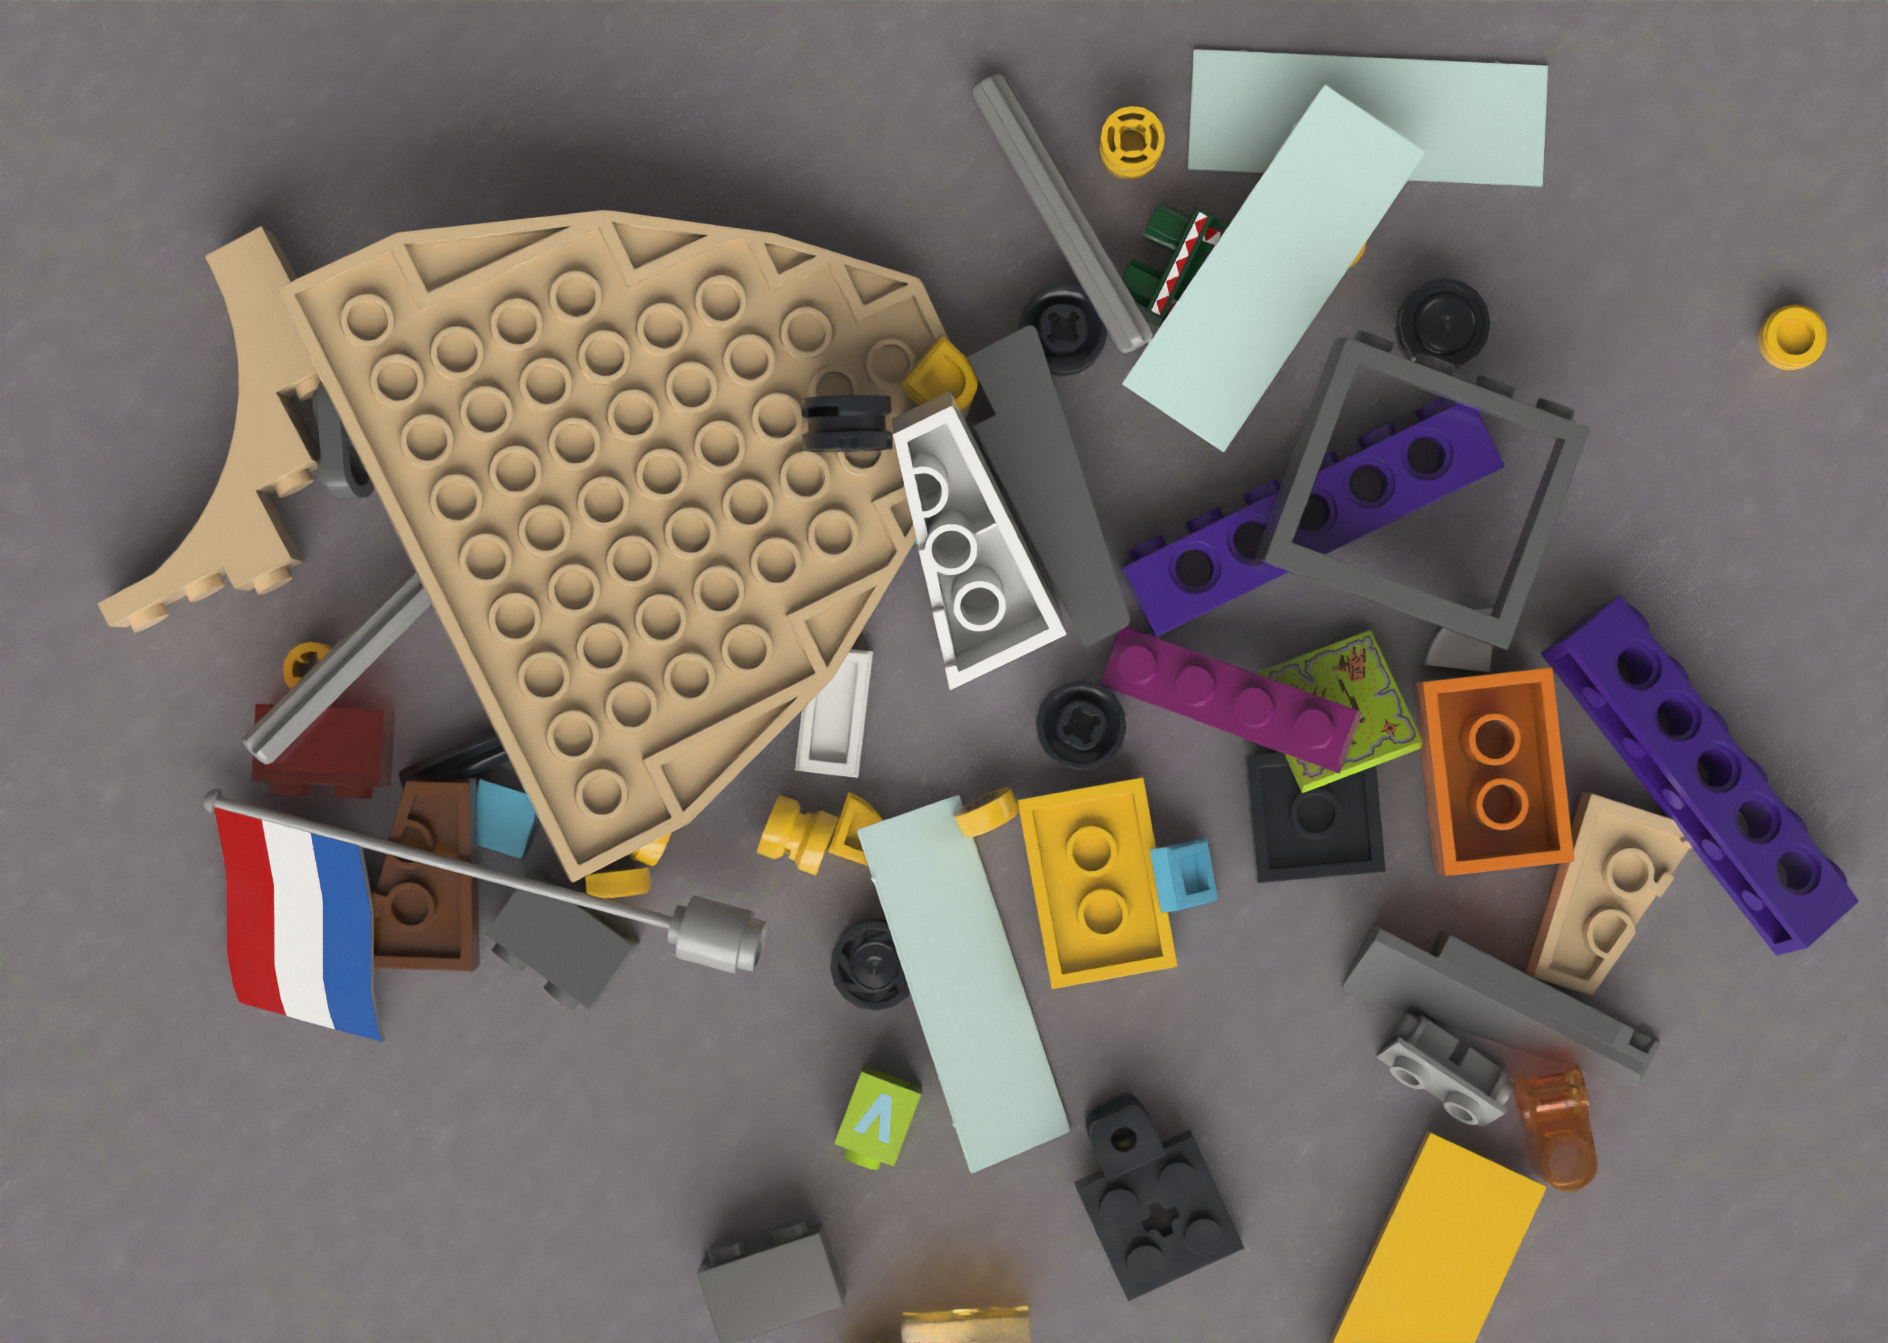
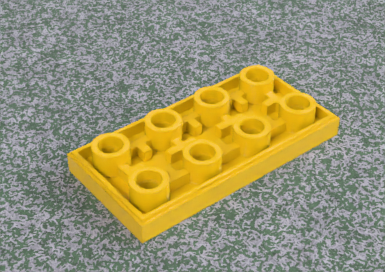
M1427 1130L1329 1343H1475L1547 1187L1543 1183Z

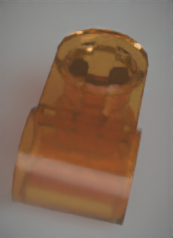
M1577 1063L1567 1064L1564 1072L1527 1078L1524 1073L1514 1074L1512 1076V1083L1515 1084L1513 1090L1518 1116L1524 1129L1533 1172L1541 1181L1562 1192H1576L1585 1188L1595 1177L1598 1169V1158L1589 1120L1588 1093L1580 1066ZM1562 1094V1095L1559 1096V1097H1553V1098H1548V1099L1539 1100V1099L1542 1098V1097H1547V1096H1553V1095ZM1561 1144H1572L1578 1154V1162L1575 1169L1564 1177H1555L1549 1168L1551 1152Z

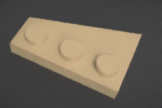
M1582 792L1571 827L1575 862L1560 863L1525 974L1593 995L1636 934L1635 926L1655 897H1662L1674 879L1671 874L1692 847L1685 840V836L1673 819L1592 793Z

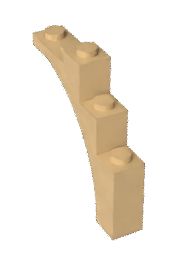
M262 226L205 256L226 303L233 327L238 358L239 396L235 429L227 461L215 491L202 515L178 549L154 574L97 603L109 626L126 628L131 625L134 632L149 628L169 616L165 608L169 604L186 595L190 602H195L222 589L225 584L221 577L226 574L234 589L250 591L255 588L258 595H262L292 580L293 576L289 569L304 562L269 494L276 491L279 498H283L302 490L314 481L310 473L317 470L319 453L290 398L295 395L298 396L300 401L312 398L314 392L318 389L320 378L276 291L278 287L297 279V276L276 236Z

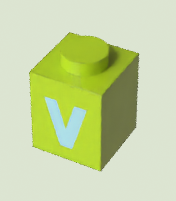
M863 1064L834 1142L835 1145L845 1148L843 1157L852 1163L872 1170H879L881 1162L894 1167L920 1100L922 1086Z

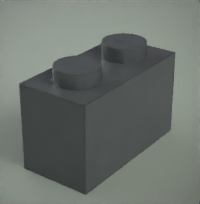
M540 868L533 869L526 875V878L566 888ZM521 889L515 890L484 933L497 942L492 951L501 960L521 972L524 971L527 965L548 979L543 988L552 997L571 1009H575L579 1003L588 1009L596 1004L640 943L639 940L595 909Z
M798 1219L769 1230L768 1233L771 1240L746 1247L744 1239H737L708 1250L710 1260L701 1263L697 1276L719 1343H734L844 1306L846 1293L823 1223L807 1227L805 1219Z

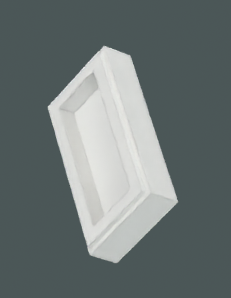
M851 649L834 678L802 710L795 764L796 771L859 777L873 651Z

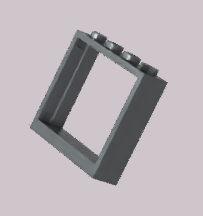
M1358 330L1355 339L1349 337L1335 339L1254 558L1483 643L1508 650L1590 428L1573 422L1572 418L1575 410L1562 404L1538 398L1536 406L1533 407L1512 399L1515 388L1498 380L1478 375L1474 385L1451 375L1455 366L1442 359L1418 353L1415 362L1391 354L1394 343L1375 334ZM1357 365L1556 439L1491 615L1292 543Z

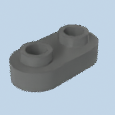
M320 380L318 389L314 392L312 399L313 412L318 421L320 455L317 461L318 477L322 485L337 500L366 498L371 495L374 486Z

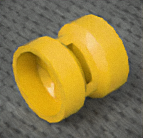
M1128 106L1118 109L1108 117L1102 127L1098 151L1101 163L1109 173L1120 179L1134 180L1142 178L1154 170L1161 157L1165 140L1162 123L1156 115L1144 107Z
M779 794L768 818L756 853L771 859H777L783 856L784 853L790 854L789 859L795 861L799 870L816 876L839 817L822 810L814 814L808 811L806 814L800 813L801 807L797 800Z

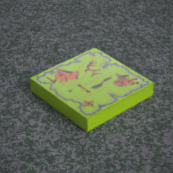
M1371 630L1256 672L1258 675L1353 708L1362 713L1340 774L1285 754L1302 793L1421 749L1423 740Z

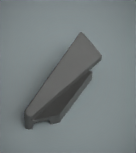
M1028 325L967 357L996 415L973 427L1085 647L1127 627L1130 623V616L1037 329Z
M1373 924L1343 982V989L1346 993L1419 1017L1423 1015L1428 1020L1629 1086H1635L1642 1081L1660 1045V1042L1443 931H1440L1430 953Z

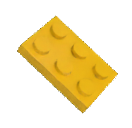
M1138 777L1017 799L1051 988L1056 989L1178 967L1168 912L1161 913L1150 849L1156 848L1144 778Z

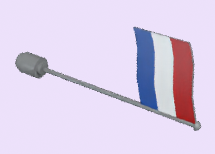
M212 789L204 797L203 802L206 810L216 815L226 869L227 956L233 987L239 1003L380 1042L386 1040L380 1024L374 993V908L363 847L669 929L668 943L677 945L676 958L733 974H738L740 969L755 972L764 950L768 922L755 919V913L751 910L693 896L687 907L677 905L673 916H668L222 796L221 789Z

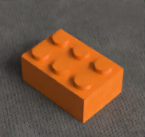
M1536 668L1412 682L1418 732L1423 740L1420 752L1434 872L1443 876L1575 862L1553 668Z

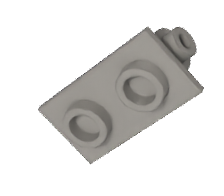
M1406 1014L1394 1032L1398 1039L1381 1050L1376 1058L1391 1067L1390 1072L1398 1081L1414 1089H1425L1443 1101L1444 1109L1452 1117L1463 1123L1484 1127L1505 1115L1508 1110L1503 1104L1508 1100L1515 1087V1084L1506 1079L1508 1072L1471 1048L1465 1050L1457 1065L1448 1060L1459 1040L1429 1021L1423 1015L1416 1019L1410 1014Z

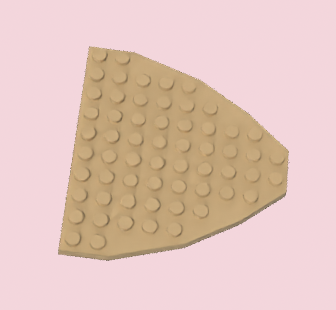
M599 210L397 232L284 284L276 290L572 883L689 824L834 678L917 539L894 441L892 419L919 405L897 385L939 337L944 336L950 342L925 287L918 277L775 233L611 210ZM834 395L891 396L892 413L885 416L886 430L892 432L893 449L868 452H803L802 434L808 432V419L802 416L801 398ZM972 401L964 409L960 410L964 419L967 416Z

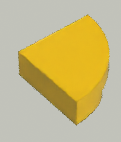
M850 791L848 792L828 853L868 866L857 830L884 820L868 801Z

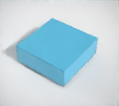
M480 779L476 791L477 845L520 859L525 858L538 817L526 792L486 779Z
M1207 838L1191 839L1150 849L1161 913L1179 911L1218 900Z

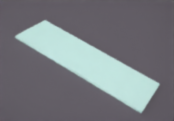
M1194 49L1188 170L1264 174L1292 133L1293 124H1298L1323 85L1326 84L1426 151V154L1409 177V181L1542 187L1548 66L1503 64L1499 61L1481 63L1247 52L1246 49L1241 51Z
M1326 84L1323 85L1298 124H1293L1292 133L1155 336L1148 340V346L1122 383V385L1223 453L1426 154V151Z
M958 794L858 829L857 833L872 875L871 880L875 884L953 1119V1126L956 1128L970 1173H975L1071 1132L974 837L968 838L963 836L953 816L957 810L963 807L960 795Z

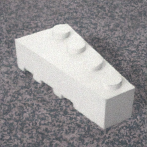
M951 391L893 418L894 441L914 524L948 684L951 690L1066 635L1062 614Z

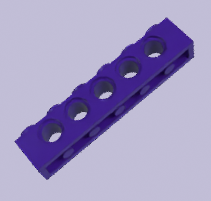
M1442 397L1416 410L1415 413L1419 423L1399 433L1396 432L1391 422L1358 438L1357 440L1362 451L1339 461L1335 451L1325 454L1309 495L1316 498L1322 504L1324 509L1323 523L1314 531H1307L1298 527L1292 543L1325 555L1504 468L1505 465L1478 410L1460 403L1454 405L1452 400ZM1414 440H1424L1435 447L1438 453V465L1431 474L1418 473L1410 466L1407 459V451ZM1355 469H1371L1380 478L1381 492L1374 502H1362L1352 494L1349 487V479ZM1277 478L1242 495L1247 507L1227 517H1224L1220 507H1217L1186 522L1185 525L1190 535L1172 544L1167 545L1163 536L1160 535L1128 551L1133 563L1124 566L1120 570L1153 637L1160 636L1290 572L1257 559H1248L1241 556L1235 549L1233 542L1234 533L1242 524H1255L1263 531L1265 530L1281 487ZM1195 551L1201 553L1208 560L1210 576L1203 586H1186L1177 577L1176 562L1182 553Z
M1621 595L1594 608L1540 654L1550 667L1553 668L1557 676L1667 817L1674 820L1685 836V840L1689 842L1692 849L1774 954L1777 956L1808 948L1859 902L1847 886V878L1844 872L1835 862L1825 858L1807 835L1808 830L1802 818L1795 811L1786 807L1768 785V778L1763 768L1755 760L1747 757L1728 734L1729 730L1724 718L1715 709L1703 702L1689 684V677L1684 667L1676 659L1667 655L1650 634L1649 625L1645 617L1636 608L1628 605ZM1618 659L1628 667L1630 683L1626 682L1619 674L1617 667ZM1658 710L1668 719L1670 726L1669 734L1658 723ZM1698 761L1708 771V785L1702 781L1698 774ZM1738 811L1747 821V835L1741 831L1738 825ZM1778 862L1784 867L1787 873L1786 886L1781 882V880L1778 877Z

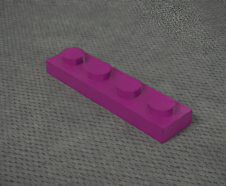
M1128 627L1119 631L1100 685L1338 774H1340L1362 715L1361 712Z

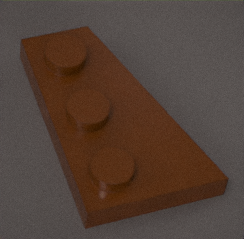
M412 777L406 782L388 841L478 865L476 778ZM386 854L377 888L371 895L374 908V968L473 972L480 966L478 878Z

